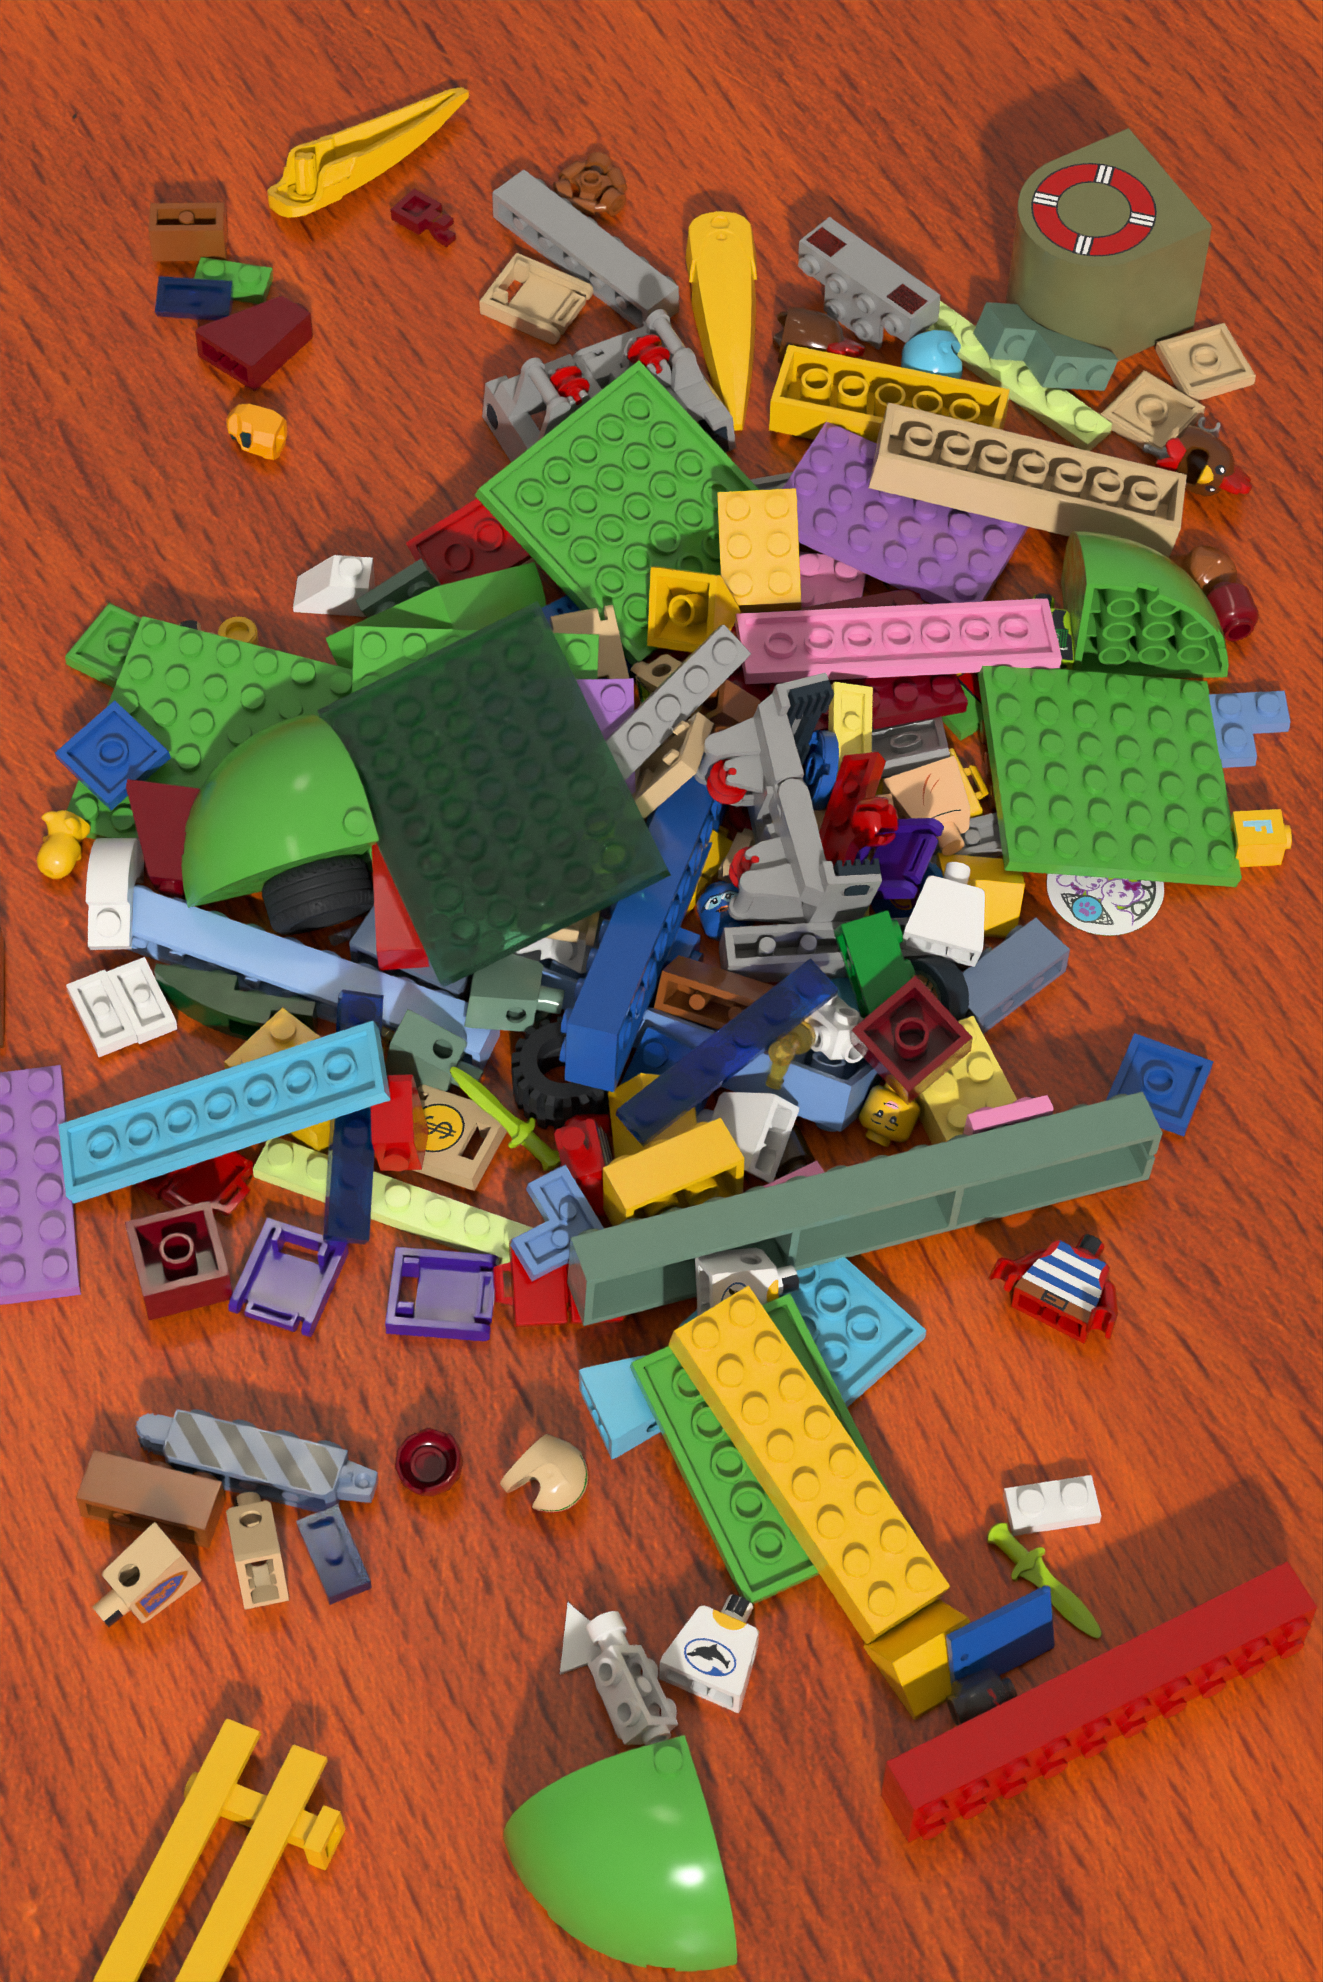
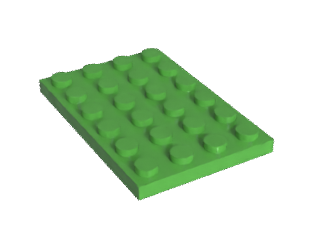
M789 1293L762 1305L891 1497L791 1294ZM665 1347L631 1362L630 1369L740 1597L745 1598L754 1605L819 1575L817 1569L670 1347Z

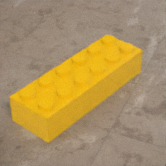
M788 344L770 402L769 430L815 440L824 424L829 422L877 444L879 430L888 402L1003 430L1007 416L1010 389Z

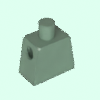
M479 944L464 1027L525 1032L531 1026L533 1027L536 1010L555 1014L561 1013L565 990L541 986L543 965L540 962Z
M407 1009L390 1042L385 1063L387 1075H413L417 1089L423 1084L445 1092H449L452 1084L460 1087L450 1073L451 1067L459 1068L479 1083L484 1070L463 1061L467 1042L463 1038Z

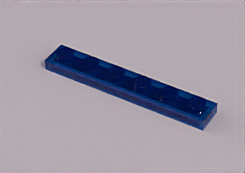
M810 958L620 1106L615 1115L644 1147L835 997L839 989Z
M342 990L338 994L336 1032L374 1021L379 1028L381 1037L384 995ZM370 1107L330 1120L323 1240L362 1245L369 1241L375 1152L372 1145Z

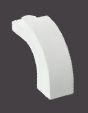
M97 838L92 845L86 883V903L89 906L88 947L90 950L132 949L135 883H144V856L139 838Z

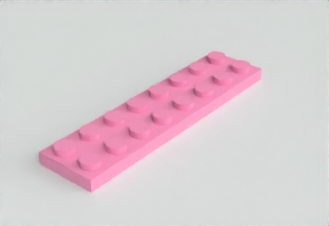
M1048 598L736 614L735 618L737 639L751 653L742 663L745 684L782 683L826 673L829 680L976 673L980 672L982 666L1053 669L1060 668L1062 660Z

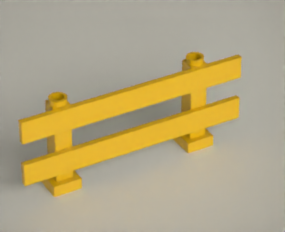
M226 1718L199 1773L194 1772L190 1776L184 1790V1798L186 1799L92 1982H137L221 1816L247 1826L251 1830L175 1982H219L287 1843L304 1849L308 1863L325 1871L346 1830L341 1812L323 1805L318 1816L304 1811L328 1761L327 1757L293 1744L266 1796L236 1784L261 1736L260 1731Z

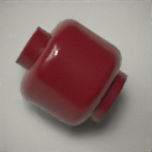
M1221 582L1213 586L1206 597L1217 614L1225 639L1228 641H1238L1249 636L1258 622L1259 612L1247 586L1230 582Z

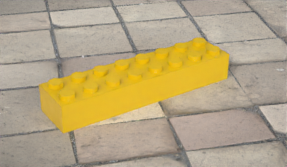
M749 1285L674 1330L668 1346L865 1643L869 1644L945 1594L950 1585Z

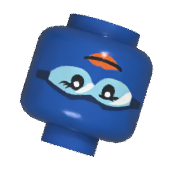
M725 881L714 882L705 889V892L697 901V913L704 932L712 940L720 941L724 928L753 926L755 921L750 920L738 921L729 915V902L739 892V889L733 883Z

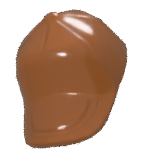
M1197 546L1188 554L1170 555L1169 557L1170 560L1189 574L1206 596L1210 593L1212 587L1218 583H1236L1237 570L1234 562L1226 553L1215 547Z

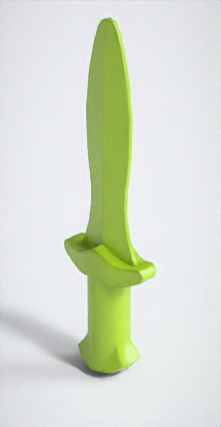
M453 1066L450 1068L452 1077L461 1089L480 1108L495 1118L506 1129L512 1138V1141L508 1144L510 1148H516L520 1144L523 1145L541 1162L544 1171H552L559 1167L561 1162L558 1151L552 1150L532 1132L535 1127V1120L533 1118L524 1122L515 1117L476 1079L457 1067Z
M1008 1523L993 1525L988 1531L987 1543L997 1545L1016 1564L1011 1575L1012 1580L1017 1581L1019 1577H1023L1038 1588L1048 1585L1051 1589L1052 1605L1064 1618L1089 1636L1097 1639L1100 1638L1102 1635L1101 1629L1091 1612L1072 1591L1060 1583L1046 1568L1041 1558L1046 1553L1045 1549L1039 1547L1028 1552L1010 1533Z

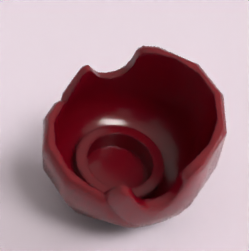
M425 1428L418 1433L408 1436L398 1448L395 1469L403 1486L411 1492L422 1496H436L449 1491L460 1478L463 1457L459 1444L450 1433H444L433 1428Z

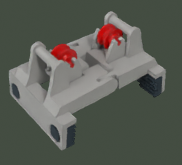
M663 309L653 311L646 321L642 322L643 327L583 348L573 356L568 354L546 364L540 358H531L523 364L521 374L510 379L505 375L486 382L482 413L483 419L510 461L513 462L637 361H640L725 453L736 448L733 417L699 369L692 349L686 348L673 330L670 318ZM546 410L541 430H539L531 415Z
M826 673L777 684L773 693L758 704L752 718L721 732L713 733L704 742L705 754L700 762L697 773L694 775L696 781L706 785L709 795L721 804L747 806L756 844L738 850L729 867V878L733 885L739 889L738 895L734 896L728 905L729 915L735 920H750L782 925L861 919L864 917L882 883L878 858H874L871 865L869 859H864L862 865L860 859H855L853 865L851 860H846L844 866H842V860H837L834 868L832 861L825 860L810 793L803 781L804 772L802 765L810 750L809 740L821 713L827 712L834 696Z

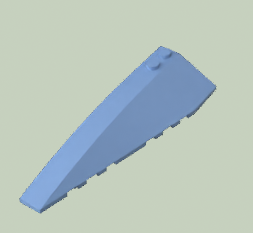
M552 958L538 961L543 965L541 986L565 990L562 1009L566 1010L567 1007L573 1009L575 1005L573 998L577 981L580 977L586 979L588 973L580 974ZM659 982L632 1046L637 1049L647 1027L653 1026L725 1064L716 1085L734 1092L775 1094L800 1108L797 1117L800 1116L813 1121L820 1129L831 1132H841L858 1118L870 1090L874 1086L879 1085L883 1079L865 1058L856 1063H848L845 1059L830 1060L822 1051H813L810 1047L809 1039L800 1031H792L789 1026H787V1031L770 1047L654 1009Z

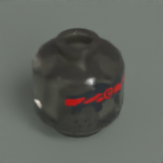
M986 1668L955 1680L951 1687V1695L946 1696V1703L951 1718L957 1727L1017 1697V1693L1009 1677L1001 1679L993 1669Z

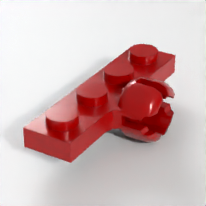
M879 752L843 756L819 831L825 860L832 861L833 868L837 860H842V866H844L846 860H851L853 865L860 849L866 846H886L896 837L895 831L899 828L896 808L889 804V800L886 797H875L886 763Z

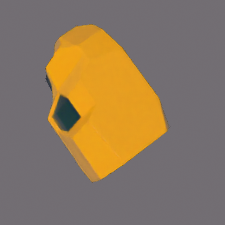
M239 404L234 407L226 418L228 433L232 439L239 442L242 450L262 456L265 459L274 460L279 458L286 443L288 432L287 422L281 415L274 410L252 404Z

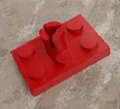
M477 498L406 542L415 561L422 558L437 576L441 585L520 566L532 558Z

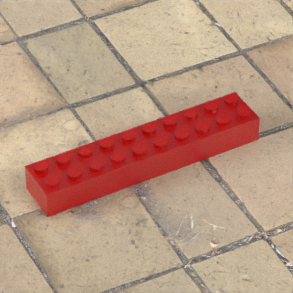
M1287 1561L886 1761L881 1797L908 1843L919 1837L922 1840L934 1838L946 1829L947 1823L962 1816L964 1820L971 1819L987 1808L988 1802L1000 1796H1003L1004 1799H1010L1020 1794L1027 1788L1028 1782L1042 1775L1044 1779L1052 1778L1067 1768V1762L1081 1755L1088 1759L1099 1754L1108 1746L1107 1742L1120 1735H1123L1125 1739L1133 1737L1147 1727L1148 1721L1160 1715L1165 1719L1170 1718L1181 1712L1187 1706L1188 1701L1200 1695L1204 1699L1216 1695L1226 1687L1227 1681L1239 1675L1243 1679L1249 1678L1261 1671L1266 1665L1265 1662L1277 1656H1280L1281 1659L1293 1656L1305 1645L1304 1641L1308 1631L1311 1629L1317 1605Z

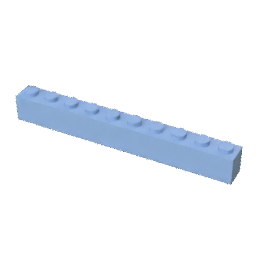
M137 884L134 886L132 949L126 950L169 965L181 964L190 969L209 972L212 970L225 971L230 975L238 976L239 988L242 991L259 990L267 995L286 998L299 996L305 998L308 1001L316 1002L317 1016L319 1018L347 1028L374 1021L379 1028L381 1040L389 1043L395 1035L407 1009L463 1038L467 1042L463 1061L482 1070L500 1037V1030L464 1027L468 1002L455 998L447 991L428 989L417 985L407 977H394L380 972L370 964H357L341 958L335 952L329 950L320 951L308 947L295 938H283L266 932L258 925H246L231 920L218 911H206L197 907L188 908L187 901L177 897L171 899L154 893V891L144 885Z

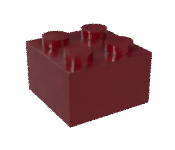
M916 975L851 1030V1043L854 1048L907 1105L971 1052L973 1037Z
M210 1201L125 1222L148 1320L231 1299L233 1292L230 1275Z

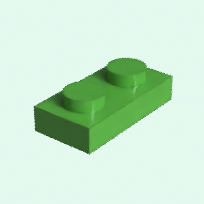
M201 257L192 281V291L196 295L260 304L266 302L273 281V269Z

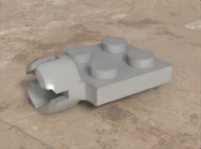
M942 716L872 730V752H879L886 761L881 778L886 779L950 757Z

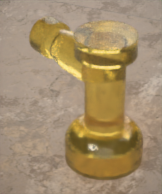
M800 1019L790 1021L782 1029L780 1039L776 1040L769 1047L768 1054L772 1065L771 1072L765 1082L769 1088L780 1090L784 1082L783 1078L795 1055L804 1054L813 1047L816 1035L813 1027L808 1022Z

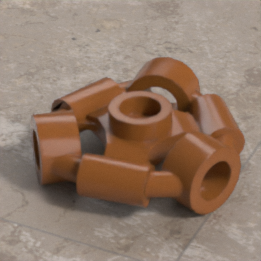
M594 152L589 155L588 160L581 163L575 161L560 172V179L553 183V190L561 198L569 200L573 207L582 214L595 216L596 212H607L609 215L615 216L625 205L626 197L624 192L627 190V185L621 170L611 165V159L604 153ZM570 184L576 185L580 191L579 197L573 199ZM603 194L600 203H598L596 199Z

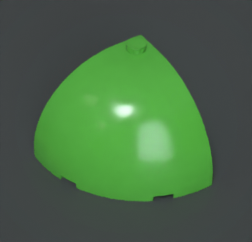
M1089 531L1071 532L1064 556L1061 587L1064 610L1070 613L1074 648L1072 670L1161 678H1214L1228 676L1227 647L1219 619L1203 590L1186 571L1165 555L1139 542L1105 533Z
M535 562L434 587L326 637V641L337 665L353 670L354 626L535 632V619L532 614L546 606L545 594Z
M306 713L265 727L244 740L227 754L210 773L192 805L185 827L186 837L181 867L187 906L190 908L261 892L266 881L282 872L331 857L344 855L360 857L379 841L364 788L354 763L339 736L322 718Z
M685 1735L629 1750L572 1772L529 1798L507 1821L503 1832V1840L510 1860L523 1885L545 1908L547 1915L555 1923L590 1948L616 1960L645 1968L647 1965L675 1968V1971L689 1972L712 1970L737 1964L736 1935L724 1871L704 1795Z

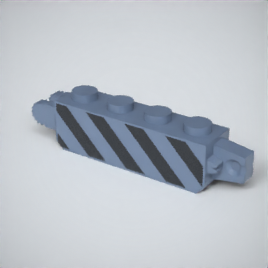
M176 1409L174 1418L147 1413L146 1415L142 1414L143 1416L138 1417L139 1420L136 1421L137 1425L135 1427L139 1435L138 1440L140 1447H143L144 1451L147 1450L148 1453L152 1451L153 1454L164 1456L166 1463L176 1471L193 1474V1472L208 1473L222 1482L224 1490L240 1494L255 1492L264 1500L326 1515L337 1509L340 1500L371 1503L378 1485L377 1471L349 1461L348 1451L331 1441L321 1440L315 1443L300 1439L296 1434L286 1430H277L274 1433L258 1429L254 1424L244 1420L229 1422L217 1419L212 1414L199 1409H193L190 1412Z

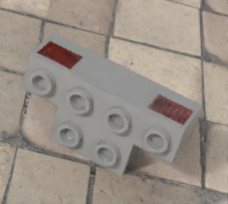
M827 218L799 241L798 267L806 275L814 277L825 285L824 311L828 316L853 331L860 340L868 342L879 350L882 347L884 328L890 335L896 336L907 343L910 339L925 332L938 321L940 294L832 218Z

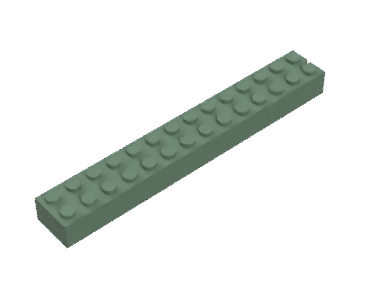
M1143 1092L1131 1095L1118 1094L1100 1103L1092 1105L1079 1104L1068 1111L1049 1116H1039L1009 1126L1003 1125L991 1128L986 1132L970 1136L966 1134L957 1135L943 1143L931 1146L918 1145L907 1152L891 1156L878 1155L864 1163L848 1167L845 1165L835 1166L825 1173L809 1177L796 1176L782 1184L770 1187H753L745 1193L731 1197H713L703 1204L687 1208L674 1207L660 1215L644 1219L631 1218L617 1226L601 1230L588 1229L577 1236L571 1237L567 1283L583 1326L697 1297L695 1258L726 1250L759 1248L776 1265V1268L792 1265L798 1271L813 1267L814 1265L836 1261L838 1258H847L1147 1180L1152 1171L1155 1160L1154 1154H1157L1162 1131Z

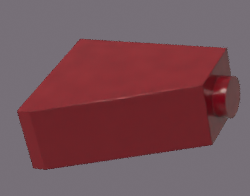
M281 295L200 326L195 331L198 356L251 390L256 391L313 338L311 313L302 304L294 303Z
M127 779L126 789L148 876L155 890H158L162 895L182 897L183 893L185 894L181 867L186 837L185 827L200 788Z

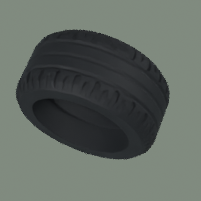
M355 855L331 857L292 868L266 881L262 888V897L273 930L281 935L306 933L348 921L369 911L374 905V889L364 860Z

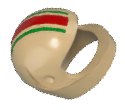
M546 1434L516 1461L502 1478L500 1485L506 1493H509L529 1481L538 1480L540 1492L532 1508L544 1513H560L574 1507L583 1498L589 1484V1468L585 1457L574 1445Z

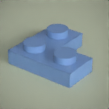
M1285 691L1209 694L1222 768L1255 766L1257 753L1253 734L1289 731L1291 722Z
M566 1165L528 1183L526 1188L545 1223L513 1238L510 1245L531 1281L569 1263L571 1237L577 1236L588 1229H604Z

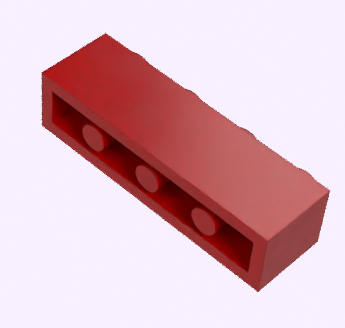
M419 802L370 805V811L379 841L372 846L376 950L379 970L429 967L428 952L436 951L435 926L427 927L426 915L434 914L433 889L425 890L424 878H432L431 853H423L422 842L430 841L429 817H421Z

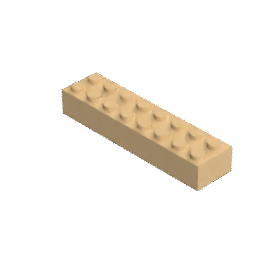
M888 402L877 438L869 488L1065 536H1070L1073 531H1089L1120 536L1146 545L1169 558L1181 529L1187 475Z

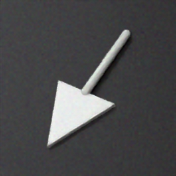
M570 1603L567 1604L560 1675L588 1665L602 1653L600 1647L594 1646L586 1629L590 1621ZM602 1697V1700H603V1702H604V1705H605V1707H606V1710H607V1712H608V1715H609L610 1720H611V1722H612V1724H613V1727H614V1721H613V1719H612V1717H611V1714H610V1712H609V1710H608V1708H607V1706H606V1704H605V1701H604V1699H603V1697Z

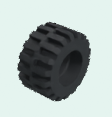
M557 1017V1022L550 1023L548 1019L539 1022V1029L531 1026L525 1031V1039L519 1038L515 1045L516 1052L512 1053V1085L515 1103L518 1109H523L524 1117L528 1120L536 1118L537 1126L545 1130L548 1125L554 1126V1131L562 1128L568 1119L578 1114L607 1115L610 1111L609 1091L573 1082L558 1083L544 1076L545 1073L553 1068L565 1066V1062L560 1061L561 1047L567 1034L561 1033L563 1017Z

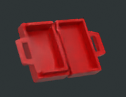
M234 1151L134 1185L156 1200L161 1198L162 1204L171 1210L210 1201L213 1215L221 1212L222 1215L228 1216L251 1191L245 1181L253 1174L254 1163L238 1151ZM238 1189H241V1190L232 1198V1200H231L226 1206H224V1204L233 1196V1194H234Z
M511 1239L509 1241L510 1262L493 1267L495 1302L513 1307L514 1327L565 1325L568 1322V1318L571 1325L582 1324L567 1283L569 1263L531 1281L510 1245ZM510 1271L512 1297H504L503 1272ZM621 1316L598 1323L621 1322L624 1318Z

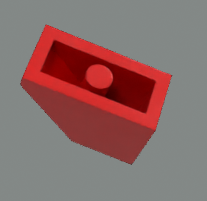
M387 1075L391 1100L370 1107L372 1145L380 1171L422 1170L429 1129L413 1075Z

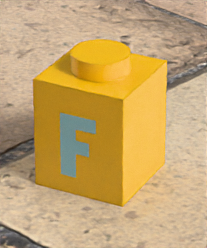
M1281 809L1233 811L1230 830L1234 832L1236 842L1234 853L1235 858L1239 859L1240 867L1281 865L1285 849H1290L1292 844L1290 825H1284Z

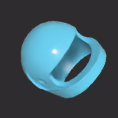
M933 330L921 333L904 345L901 367L960 379L963 373V366L957 354L960 351L961 344L952 332L946 330Z

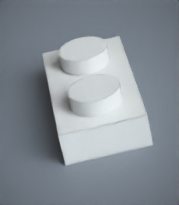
M145 957L106 972L135 1030L138 1044L178 1029L176 1019Z
M105 970L66 984L68 995L98 1057L138 1042L135 1030Z
M1092 1475L1004 1488L1003 1498L1013 1536L1100 1523L1101 1512Z

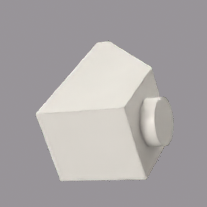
M333 555L299 575L293 612L366 617L361 612L356 599L375 588L373 558Z

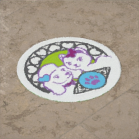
M1047 874V892L1055 910L1068 923L1088 933L1113 936L1135 931L1146 925L1156 915L1164 897V882Z

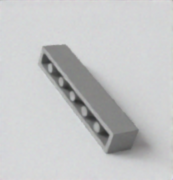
M523 169L492 192L493 218L566 274L589 283L593 287V294L637 328L643 327L642 322L646 321L647 317L655 310H665L669 318L679 312V286H677L672 278L664 276L652 267L644 257L638 256L628 249L619 238L611 236L599 227L594 219L586 217L574 208L569 200L561 198L554 193L541 179L533 177Z
M910 917L891 918V920L896 919L903 934ZM851 921L724 928L718 946L721 969L764 983L783 982L789 977H799L802 980L848 978L833 930L841 924ZM901 948L904 960L930 956ZM953 962L962 971L969 967L965 964Z

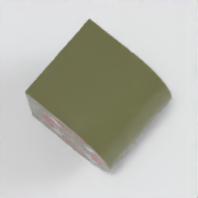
M1129 128L1046 163L1026 180L1018 199L1006 303L1018 304L1029 318L1044 328L1112 352L1118 361L1156 345L1159 341L1193 329L1212 225Z

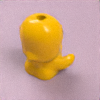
M66 810L49 811L41 816L47 825L48 835L43 837L44 843L37 854L36 861L39 870L45 876L52 879H62L72 871L76 861L82 858L79 843L90 833L91 826L72 812Z

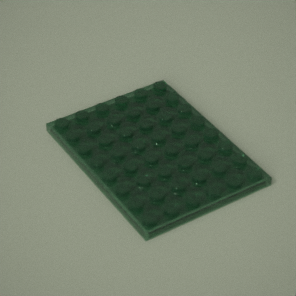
M538 601L317 710L319 717L326 721L339 736L354 763L378 834L379 841L377 845L438 981L443 988L671 876Z

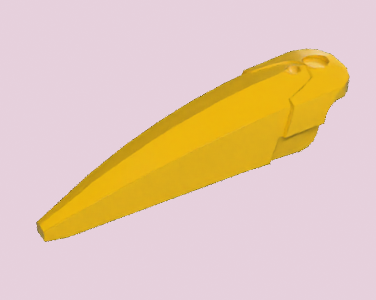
M462 87L448 89L364 123L320 137L318 140L297 145L289 152L281 180L267 190L269 207L278 215L291 218L307 215L341 200L344 195L378 177L418 148L469 98V91Z
M716 211L702 214L690 224L685 258L689 282L692 288V309L713 388L733 417L734 431L743 430L746 418L754 360L756 325L754 280H757L756 249L751 224L745 217L733 212Z

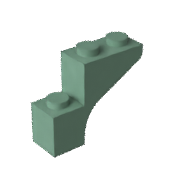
M986 302L973 332L991 359L1023 361L1042 387L1105 391L1118 362L1117 357L1106 349L1051 331L1037 324L1022 311L1018 304Z

